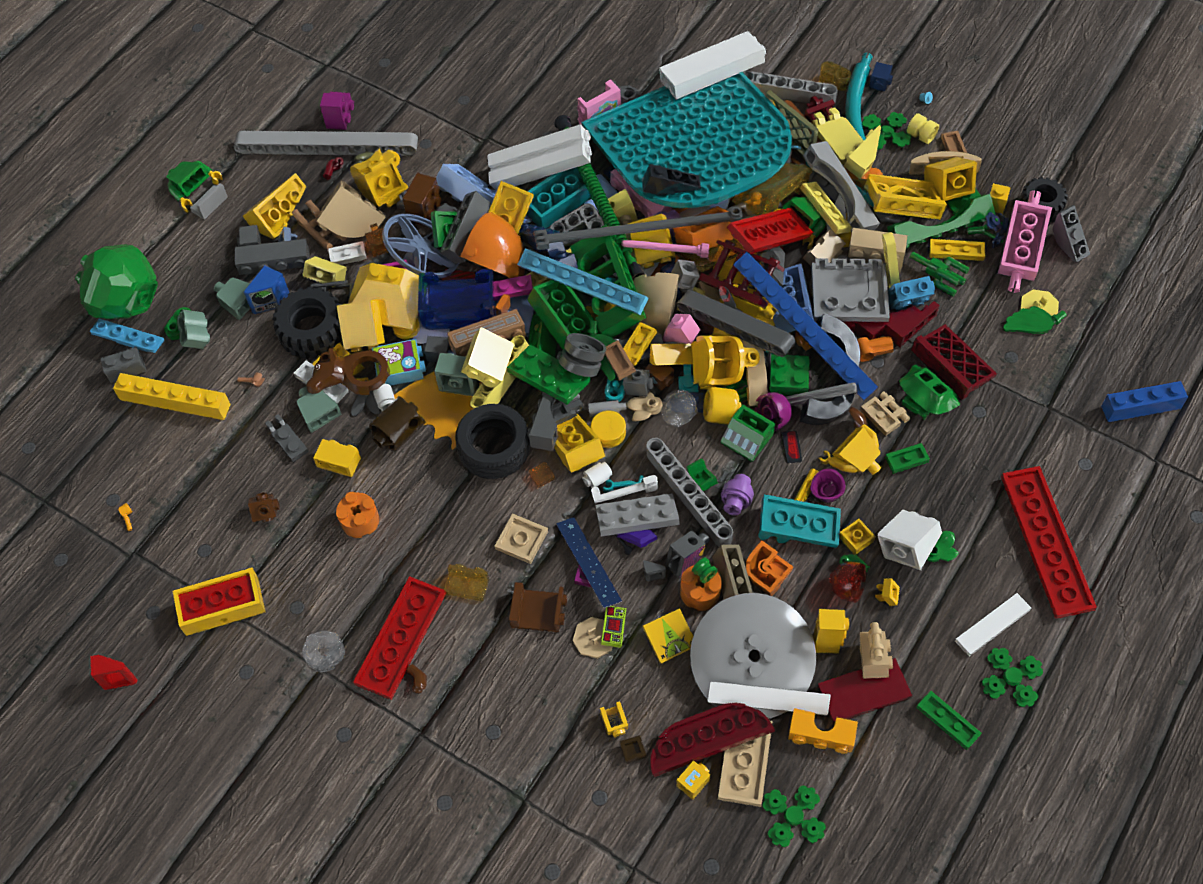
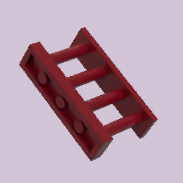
M717 240L716 243L723 250L715 267L709 275L701 273L698 280L719 290L720 286H724L730 291L732 296L766 309L768 302L763 299V296L757 290L753 291V294L748 292L749 289L747 288L750 282L745 277L741 285H738V287L733 286V280L738 272L734 265L726 279L723 281L718 280V275L729 252L738 254L734 261L735 263L746 251L735 247V244L729 240H725V242ZM750 254L759 264L768 266L766 271L770 276H772L775 269L781 272L785 270L779 265L780 261L772 257L768 260L756 254Z

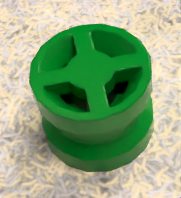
M705 557L694 565L692 572L698 575L700 581L704 584L716 575L718 569L715 566H711L709 559Z

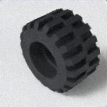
M1039 177L1038 179H1032L1031 182L1028 181L1023 188L1019 201L1028 202L1029 192L1035 191V198L1037 191H1039L1041 196L1038 205L1052 207L1048 225L1051 222L1055 223L1058 213L1064 210L1067 203L1068 194H1066V189L1063 188L1061 183L1058 184L1056 180H1050L1048 177L1046 179Z

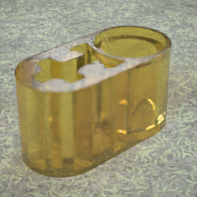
M826 61L821 64L819 80L821 83L836 86L839 91H844L848 89L851 73L840 65Z

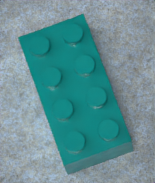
M577 167L553 174L530 189L528 192L534 194V197L526 215L537 226L548 228L554 222L591 199Z

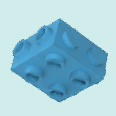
M930 276L893 284L888 289L889 310L896 309V311H901L910 305L919 307L924 305V302L929 301V298L935 291V285L930 280Z

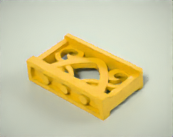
M869 174L864 186V190L868 192L874 203L873 209L875 212L941 220L947 205L945 201L940 199L934 189V183L930 181Z

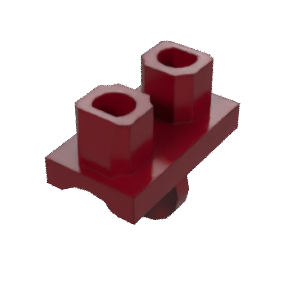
M812 96L810 103L807 104L808 109L805 110L804 116L813 124V120H816L814 114L821 112L825 120H828V116L831 115L829 109L833 108L835 103L833 99L824 102L822 98L818 99L816 96Z

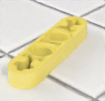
M892 232L882 234L886 277L889 288L893 284L900 283L896 243Z

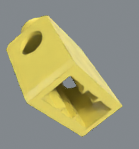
M626 189L608 198L619 223L620 217L623 215H629L632 222L638 221L632 200Z

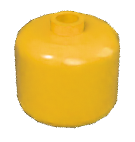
M710 387L706 391L704 398L703 416L705 421L729 425L732 417L741 407L737 391L734 389Z

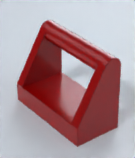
M102 655L90 656L91 676L104 690L137 683V678L123 662Z

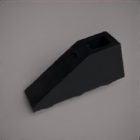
M649 164L642 178L643 192L660 196L701 189L699 175L659 165Z

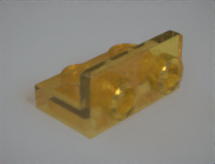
M449 564V574L444 588L446 594L484 601L489 583L488 572L482 568L471 569L461 564Z

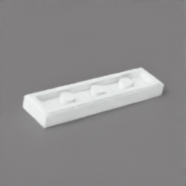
M1016 593L956 638L955 642L970 657L1028 613L1031 607Z

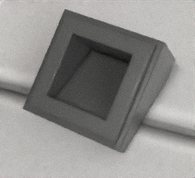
M643 561V571L647 582L666 577L665 566Z

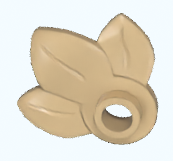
M649 392L647 397H634L626 403L627 408L635 411L632 421L646 420L650 415L660 413L663 406L661 399L654 397L652 392Z

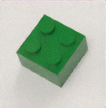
M771 354L769 393L776 392L787 397L808 392L809 356L785 355L780 357Z

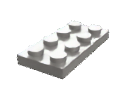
M673 493L595 505L601 537L680 525Z

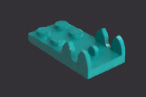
M764 494L761 500L760 529L758 537L761 540L775 536L778 543H785L791 539L828 547H838L841 509Z

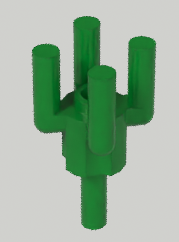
M914 251L910 255L911 259L926 267L925 272L935 278L933 280L935 287L952 297L955 296L957 290L944 284L942 281L945 279L957 286L958 283L964 285L967 280L950 270L952 266L965 274L968 273L970 268L951 257H947L942 262L937 258H932L930 261Z

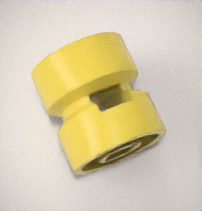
M917 113L910 121L907 133L915 138L919 136L920 141L929 144L936 136L939 124L932 120L927 121L926 117Z

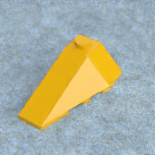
M296 173L248 210L243 215V218L250 226L257 225L261 234L275 239L283 227H287L292 212L306 189L305 184Z

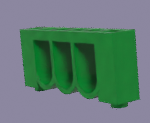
M616 235L581 239L570 246L579 270L602 279H606L616 273L618 280L613 282L614 284L637 292ZM609 253L611 258L609 261L590 271L592 263ZM593 297L591 305L593 312L598 315L595 319L598 321L597 330L599 334L613 338L647 318L644 309L641 315L618 306L604 312L605 305L608 302Z

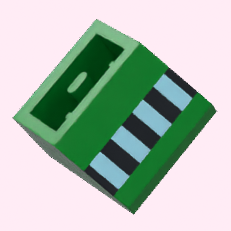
M742 404L732 417L720 443L753 462L773 436L775 423Z

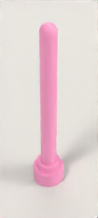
M622 240L621 242L623 247L695 253L700 258H708L709 244L706 243L698 246L634 240Z

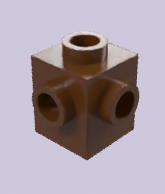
M262 492L253 498H249L248 507L253 522L260 520L262 522L271 521L276 517L277 510H280L278 499H274L273 493L267 494V492Z

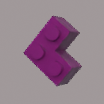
M323 93L320 108L326 128L346 130L347 124L351 121V110H354V101L351 99L350 93Z

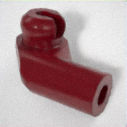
M337 157L328 161L323 177L331 179L333 172L342 168L343 159Z

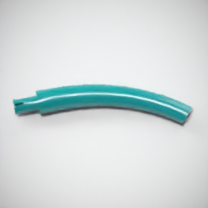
M864 53L860 63H857L854 67L848 84L845 106L846 119L863 140L866 138L861 122V100L871 71L869 65L873 57L870 53L867 58V53Z

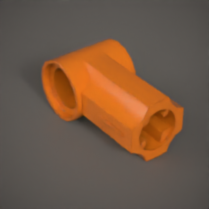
M889 336L869 340L867 337L857 339L860 347V362L869 361L874 356L892 353L894 350L893 341Z

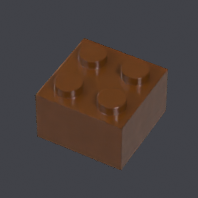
M420 173L415 175L403 197L406 214L418 215L431 220V212L435 211L441 204L436 178Z

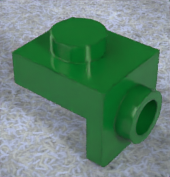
M702 458L686 467L687 472L702 491L718 484L716 476L706 468L705 461Z

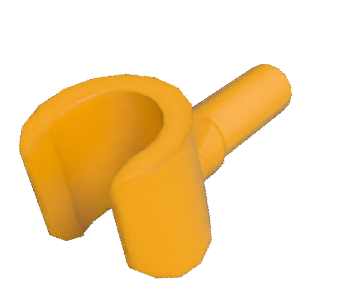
M125 503L118 510L125 520L127 530L132 531L130 519L127 515L133 511Z

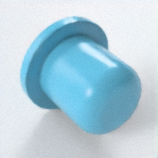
M931 92L920 94V101L926 104L932 102L933 95Z

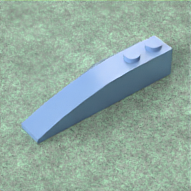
M443 164L436 177L439 189L452 194L451 197L459 202L463 201L466 194L477 191L492 204L497 192L496 190L488 189L489 185L459 164ZM526 215L523 223H531L532 219Z

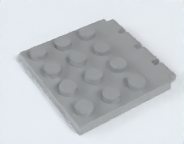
M815 258V263L811 265L814 321H817L823 314H826L840 321L889 322L886 264L882 263L881 259H868V263H865V259H850L849 263H847V259L832 258L831 263H828V258Z

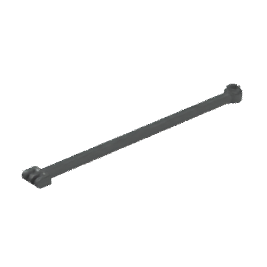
M733 207L729 212L554 234H547L546 229L534 231L533 234L537 243L536 247L538 250L549 249V243L725 221L734 222L742 220L743 214L739 207Z

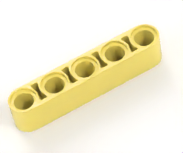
M516 336L510 341L514 343L508 365L529 346L523 336ZM506 368L502 382L495 388L488 387L482 382L470 400L471 407L474 409L482 405L498 404L516 377L508 373Z

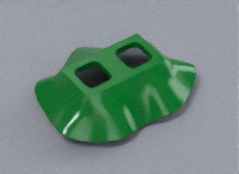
M913 365L910 371L899 380L903 391L929 413L940 415L960 405L955 391L944 384L935 373L926 367L921 368L918 365ZM926 373L932 379L926 382L920 375ZM939 385L946 391L939 394L933 388Z

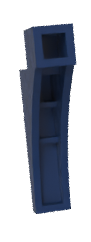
M529 223L522 224L518 235L539 254L578 269L574 254L565 251L563 242L549 243V249H537L534 231L546 229L547 234L560 233L559 231Z

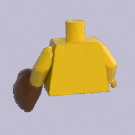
M851 407L849 412L854 419L855 430L832 453L834 457H831L828 451H823V454L828 456V458L822 459L819 457V460L822 464H830V466L840 471L856 473L864 472L867 469L874 475L881 469L875 461L881 453L878 449L877 434L867 426L864 414L858 409Z

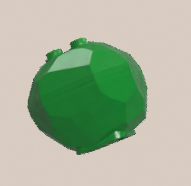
M128 244L104 246L82 257L80 263L83 269L76 274L75 280L80 286V303L89 315L95 318L122 319L145 313L150 308L158 282L156 281V275L151 264L138 248Z

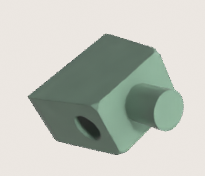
M230 278L226 284L217 282L214 286V291L217 292L216 297L219 304L236 319L241 320L250 309L244 294L250 283L236 278Z
M307 387L299 390L298 394L301 398L296 402L310 433L342 415L338 404L324 391L312 394L307 391Z

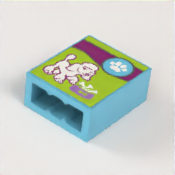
M416 339L372 347L373 351L382 354L388 362L390 376H388L385 384L392 386L424 379L423 372H426L425 363L420 360L423 352L421 345H417ZM375 363L376 375L378 376L381 366Z

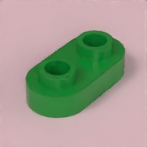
M182 307L176 310L165 326L164 330L169 339H180L177 317L182 309L190 310L189 308Z

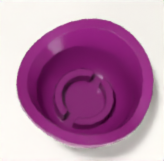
M834 469L819 471L811 482V492L813 495L826 503L836 501L844 494L846 488L844 478Z

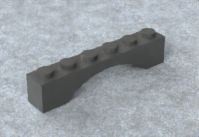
M559 351L558 356L556 358L558 360L560 358L561 351ZM542 392L543 398L538 401V412L533 415V426L528 429L527 437L530 439V447L553 451L558 438L557 424L551 413L556 399Z

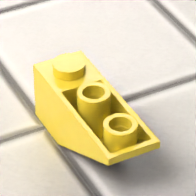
M878 126L875 130L871 129L866 135V139L864 141L860 140L856 145V150H851L845 157L847 161L844 167L859 179L870 170L875 161L881 126Z

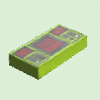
M606 607L601 645L621 648L627 608Z

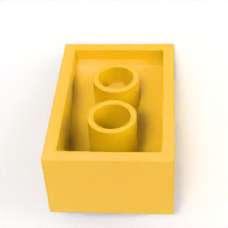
M578 414L572 419L557 425L558 438L554 449L571 473L605 457L600 438Z

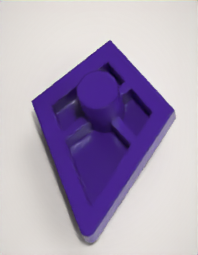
M650 529L617 534L619 538L640 548L657 540V536Z

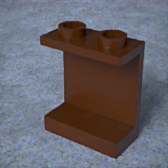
M515 582L509 618L511 628L559 632L560 625L563 626L565 620V613H562V608L567 605V595L564 594V588L559 587L558 593L524 590L523 583Z

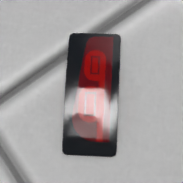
M797 431L782 432L787 463L802 462Z

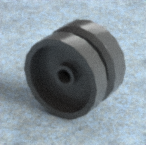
M580 333L568 334L564 343L565 349L561 352L559 363L571 373L593 377L598 374L601 366L600 361L603 360L607 349L602 342L591 336Z

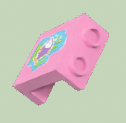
M612 80L605 82V92L592 100L585 102L581 97L577 99L579 124L582 125L581 122L621 105V91Z

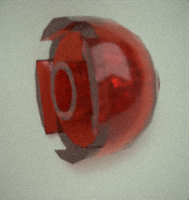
M854 561L844 562L830 574L829 581L836 596L847 602L857 603L860 600L864 589H860L861 583L866 582V568L864 564Z

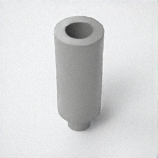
M618 400L588 403L589 416L594 417L602 411H615L620 414L621 410H626V402L619 403Z

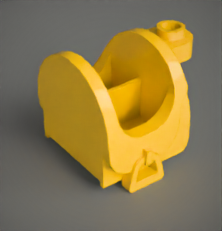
M379 148L371 158L350 167L351 175L364 197L375 206L380 207L386 204L387 207H391L400 201L398 195L408 189V185L403 182L397 169L400 163V156L393 150L381 153Z
M697 336L696 341L691 344L693 384H699L700 389H709L710 387L728 386L739 382L743 376L744 368H751L759 363V353L755 348H744L741 340L736 336Z

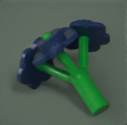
M989 212L985 216L986 225L968 228V235L983 233L993 238L992 248L994 249L1004 242V232L1007 233L1009 220L1002 213L996 216L994 213ZM993 229V231L996 232L998 231V229H1001V231L998 232L997 235H994L988 232L987 230Z

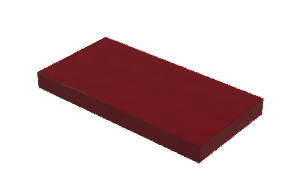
M896 658L892 659L893 669H889V677L863 678V672L860 669L818 683L817 687L820 693L831 695L828 713L833 724L836 717L850 719L912 698L913 695Z

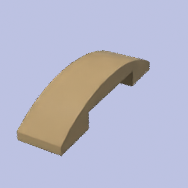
M942 151L928 153L911 160L909 175L924 174L926 165L955 157L976 161V173H979L982 159L978 156L962 152Z
M740 339L744 348H755L760 356L759 363L756 366L745 368L748 385L746 388L748 407L758 406L756 399L760 395L768 393L764 352L762 348Z

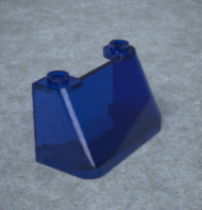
M481 269L475 273V279L439 281V277L433 272L419 273L418 313L423 328L428 330L459 329L495 317L493 269Z

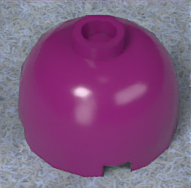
M772 392L760 395L756 399L758 407L755 408V412L774 422V431L783 428L790 421L791 405L784 395Z

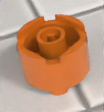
M348 492L337 505L336 516L343 531L348 536L362 538L366 534L370 535L378 527L379 514L374 500L367 494Z
M692 565L682 573L680 585L681 599L689 608L692 607L698 611L709 610L716 605L720 598L721 577L717 572L710 581L703 584L700 581V577L692 572L694 567Z

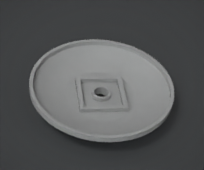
M745 593L719 602L701 619L692 638L690 662L695 682L707 700L710 682L806 692L815 673L816 648L808 625L790 605L773 596L760 593ZM751 650H757L760 653V659L757 662H752L749 659L748 655ZM711 703L715 707L723 705L719 703ZM752 707L760 710L768 719L786 712L785 710Z

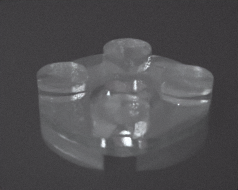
M319 631L307 636L302 654L307 665L313 670L327 672L333 670L335 665L343 660L345 648L337 633ZM323 647L329 649V651L325 652V655L323 656L319 652V650Z

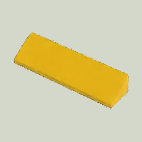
M690 343L651 344L649 362L653 365L693 364L692 345Z

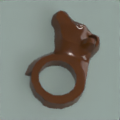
M329 348V352L320 355V359L315 364L312 377L306 383V387L309 393L317 394L325 388L343 383L355 394L370 395V391L378 389L386 382L388 376H390V369L386 358L376 351H361L340 357L334 348ZM373 361L381 366L379 375L373 380L360 381L353 376L355 368L363 362Z

